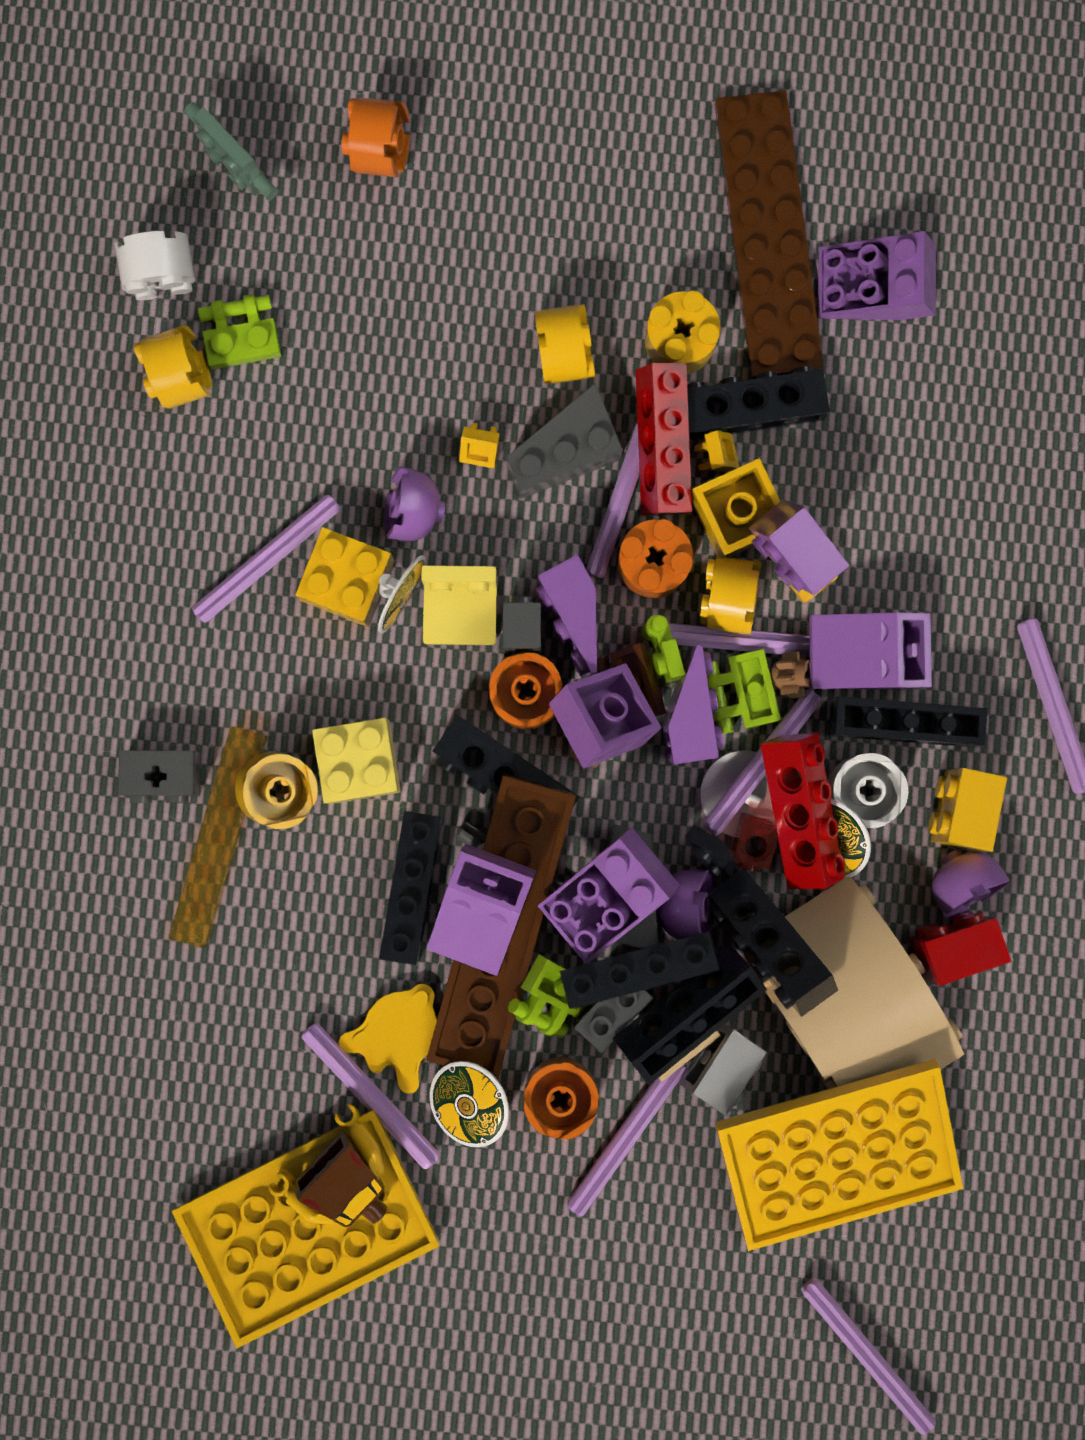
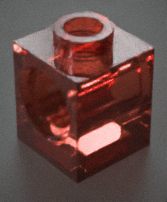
M741 812L730 852L735 861H738L739 868H745L752 872H758L759 867L770 870L778 840L775 820ZM751 836H761L764 840L762 848L757 852L745 850V843Z

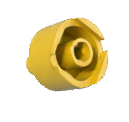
M693 290L671 293L659 300L650 312L645 333V347L653 363H686L687 374L694 373L703 368L713 355L720 336V319L714 306L701 293ZM676 330L688 332L689 335L685 338L682 333L676 334Z
M585 304L534 311L544 384L595 377Z
M181 325L143 338L140 342L134 344L135 354L142 365L144 364L147 374L143 378L145 390L151 399L158 397L163 408L171 409L211 395V392L207 390L212 388V379L206 358L202 350L197 351L192 345L191 341L197 340V338L187 325Z
M717 556L716 559H708L706 589L711 590L710 595L703 594L701 624L707 625V629L751 635L761 562Z
M265 752L254 756L240 768L235 784V794L241 810L251 820L273 829H287L298 825L307 817V814L317 800L318 787L312 770L300 759L280 752ZM274 782L283 786V790L277 792V798L269 794V790L274 788Z

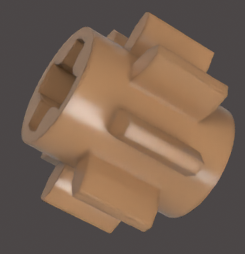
M799 652L782 653V661L776 662L771 669V680L774 688L781 690V695H788L789 698L806 697L805 689L811 688L810 660H807V656H800Z

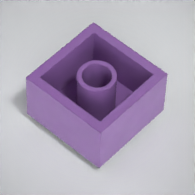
M783 499L749 527L756 537L752 540L756 549L765 558L769 556L778 565L774 569L775 573L787 586L791 584L798 592L803 589L815 595L850 566L806 508Z
M626 663L566 684L549 703L583 769L643 746L661 729L659 722Z

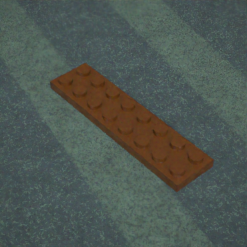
M781 90L716 98L714 106L750 379H755V375L768 371L776 372L777 376L791 374L790 371L792 369L802 366H811L812 370L824 369L787 91Z
M503 775L483 850L536 870L498 975L496 976L453 960L426 1061L443 1066L456 1061L473 1062L487 1069L498 1080L515 1020V1015L508 1011V1005L512 999L520 1000L523 989L521 986L527 977L544 915L538 905L549 896L577 794L510 775Z

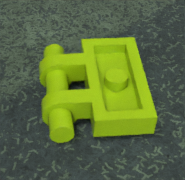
M255 294L243 295L242 300L226 303L223 300L212 301L210 306L198 308L201 322L215 320L216 329L202 331L208 365L211 370L282 357L274 319L260 320L259 311L272 309L269 295L255 297ZM247 314L248 323L229 326L227 317Z
M659 614L651 616L643 625L641 635L646 642L652 645V662L660 687L673 685L686 675L676 638L673 639L669 623L664 616Z
M764 649L728 657L731 672L720 674L717 661H712V674L707 675L708 687L715 689L718 711L712 712L713 721H717V725L721 727L722 735L734 732L731 718L740 715L742 716L745 729L781 721ZM734 683L739 704L728 706L723 686Z
M539 954L521 986L530 995L524 1001L516 998L512 999L508 1005V1011L514 1014L519 1022L525 1025L534 1024L541 1033L547 1036L555 1035L562 1038L568 1031V1026L563 1023L568 1013L578 1018L584 1006L569 1009L560 971L566 969ZM546 1002L552 1005L550 1010L544 1013L541 1012Z

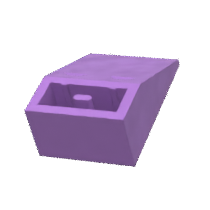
M925 231L819 247L818 317L820 319L905 320L936 316V245Z
M575 555L538 575V587L535 588V596L538 602L541 603L543 611L545 613L551 611L556 620L553 621V629L562 645L569 642L573 650L570 659L580 677L585 674L589 677L597 674L596 588L579 556Z
M895 612L809 615L811 689L912 690L932 687L930 613Z
M702 645L690 646L683 662L686 675L676 682L666 711L667 714H665L662 722L667 760L672 764L719 758L718 749L723 748L721 727L714 725L712 712L718 711L715 689L708 687L707 675L712 674L711 656L709 652H703Z
M631 827L542 901L538 907L583 962L588 964L669 900L680 887V884Z
M465 844L460 851L447 886L427 950L497 976L536 870Z

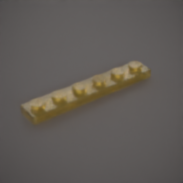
M234 726L230 727L168 937L169 939L201 948L207 947L245 818V814L236 799V779L240 768L256 755L264 753L268 739L266 735Z

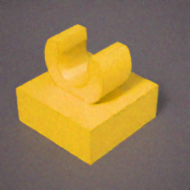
M472 423L470 427L464 426L461 436L459 462L494 469L500 433H497V428L492 426L490 431L477 429L478 423Z
M717 430L705 434L706 443L702 442L694 447L695 452L703 453L708 451L709 460L704 464L698 465L699 470H715L728 473L739 468L733 435Z

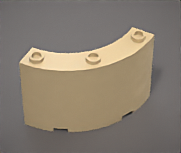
M851 877L844 878L785 916L832 973L838 987L836 993L801 1017L793 1006L787 1010L775 995L774 990L778 987L771 978L764 981L753 967L752 962L755 961V958L749 951L745 954L741 953L742 957L752 966L767 988L766 994L773 1004L776 1003L787 1020L786 1024L803 1051L810 1056L816 1066L815 1070L826 1089L935 1059L940 1069H943L964 1055L958 1041L963 1038V1035L952 1019L949 1018L947 1020L937 1000L921 976L926 972L922 963L914 953L910 955L906 953L889 926L873 906L876 900L865 884L859 887ZM767 940L761 947H770L777 940ZM791 966L787 968L783 974L791 975L795 973L799 969V967Z

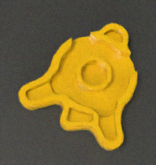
M420 983L412 989L384 995L368 1011L367 1017L361 1026L340 1036L339 1046L346 1053L362 1054L370 1071L373 1073L382 1072L388 1065L393 1066L400 1090L408 1094L416 1092L420 1084L419 1066L423 1058L428 1054L437 1022L434 1008L435 992L433 988L428 984Z

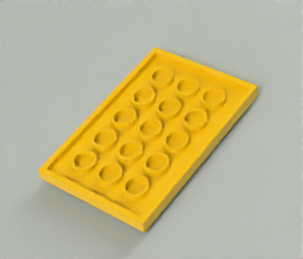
M935 1059L714 1122L748 1251L963 1189L941 1069Z
M374 1110L359 1115L358 1123L366 1126L379 1145L384 1166L381 1180L385 1188L378 1198L387 1205V1211L383 1218L375 1224H372L363 1215L349 1227H344L338 1223L333 1225L308 1223L286 1203L287 1198L284 1195L275 1197L269 1192V1184L275 1183L282 1190L285 1189V1182L278 1177L277 1173L288 1171L296 1180L342 1131L349 1134V1128L340 1125L172 1210V1214L236 1349L440 1246L436 1232L395 1147Z

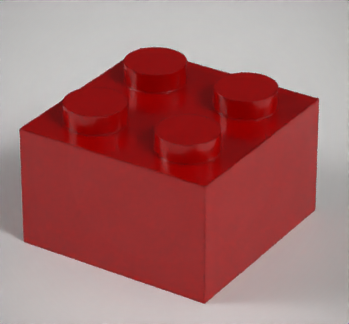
M967 911L951 917L953 923L948 925H938V922L921 926L916 929L918 935L908 938L913 953L920 960L926 971L921 975L924 981L938 986L1012 962L997 918L983 916L982 912L974 914L973 911Z

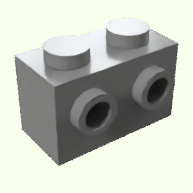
M724 1024L717 1030L721 1036L694 1057L678 1084L727 1116L729 1111L740 1101L742 1091L750 1078L759 1071L762 1059L767 1052L733 1028Z

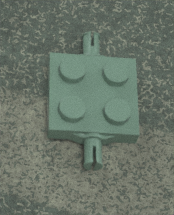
M191 102L185 107L183 113L197 126L198 131L195 134L203 143V150L216 165H219L221 162L229 171L227 175L241 191L246 187L254 196L261 192L268 201L272 200L279 190L265 177V173L258 169L254 159L204 107L200 109L195 102Z

